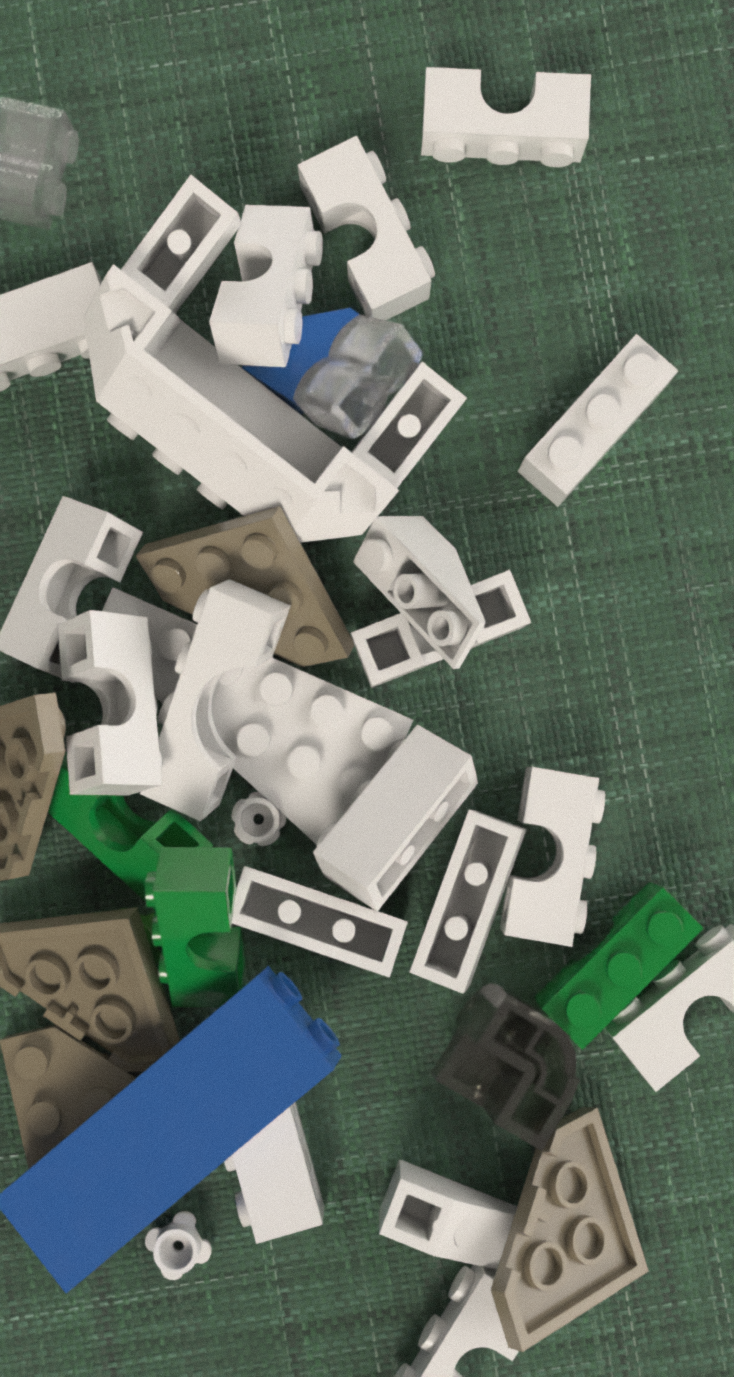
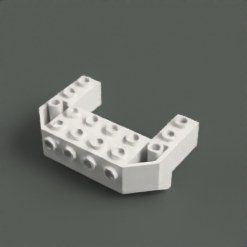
M190 175L120 270L113 264L83 317L96 402L111 412L106 419L111 425L132 440L138 434L156 447L152 453L155 459L177 475L183 469L201 482L197 491L222 510L229 504L246 516L280 506L300 543L362 535L399 491L397 489L467 397L421 362L356 447L350 452L344 446H339L240 366L220 364L216 347L186 325L176 315V312L242 224L237 211Z

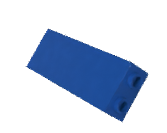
M267 966L0 1193V1210L65 1293H68L335 1069L342 1056L336 1049L340 1045L338 1038L322 1019L316 1018L313 1021L298 1003L302 1000L298 988L284 973L279 972L276 975Z

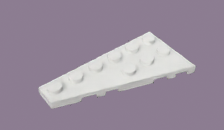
M112 588L102 612L148 617L149 638L153 648L151 661L154 694L163 704L167 696L175 692L180 674L175 672L176 662L184 645L189 641L192 642L197 624ZM270 658L256 668L227 670L218 681L212 698V717L215 728L224 744L237 756L233 768L316 844L325 828L331 823H337L349 809L358 788L365 781L372 780L385 765L389 751L397 741L406 738L413 722L412 719L274 658Z

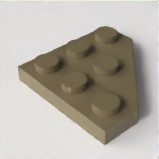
M280 506L147 543L136 555L162 600L192 615L195 605L204 590H209L210 587L229 579L291 605L274 654L300 667L348 658L355 646Z
M56 693L33 695L0 706V881L29 876L65 754L63 738L65 736L66 724L63 713L58 708Z
M138 907L0 923V987L15 997L20 992H23L47 1009L43 1016L80 1041L86 1035L110 1051L112 1054L108 1060L126 1072L145 1071L180 1041L162 983L159 980V973Z
M56 1024L8 1035L0 1040L28 1169L140 1075L138 1072L124 1071L108 1060L111 1055L106 1052L105 1054L100 1053Z
M582 1107L542 1128L492 1283L491 1293L508 1348L524 1352L649 1272L598 1108Z

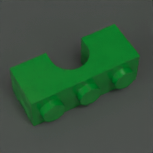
M67 751L65 752L48 813L145 902L147 873L149 871H157L161 847H213V844L172 808L158 821H148L136 815L129 808L123 795H70Z
M161 847L157 871H149L147 873L145 883L146 905L156 909L152 924L153 945L162 946L159 959L160 983L169 985L172 1007L219 1008L243 986L245 956L241 927H231L237 889L232 848Z
M649 881L611 919L614 926L606 938L581 960L574 961L571 959L534 996L541 1009L581 1050L704 929L664 887Z

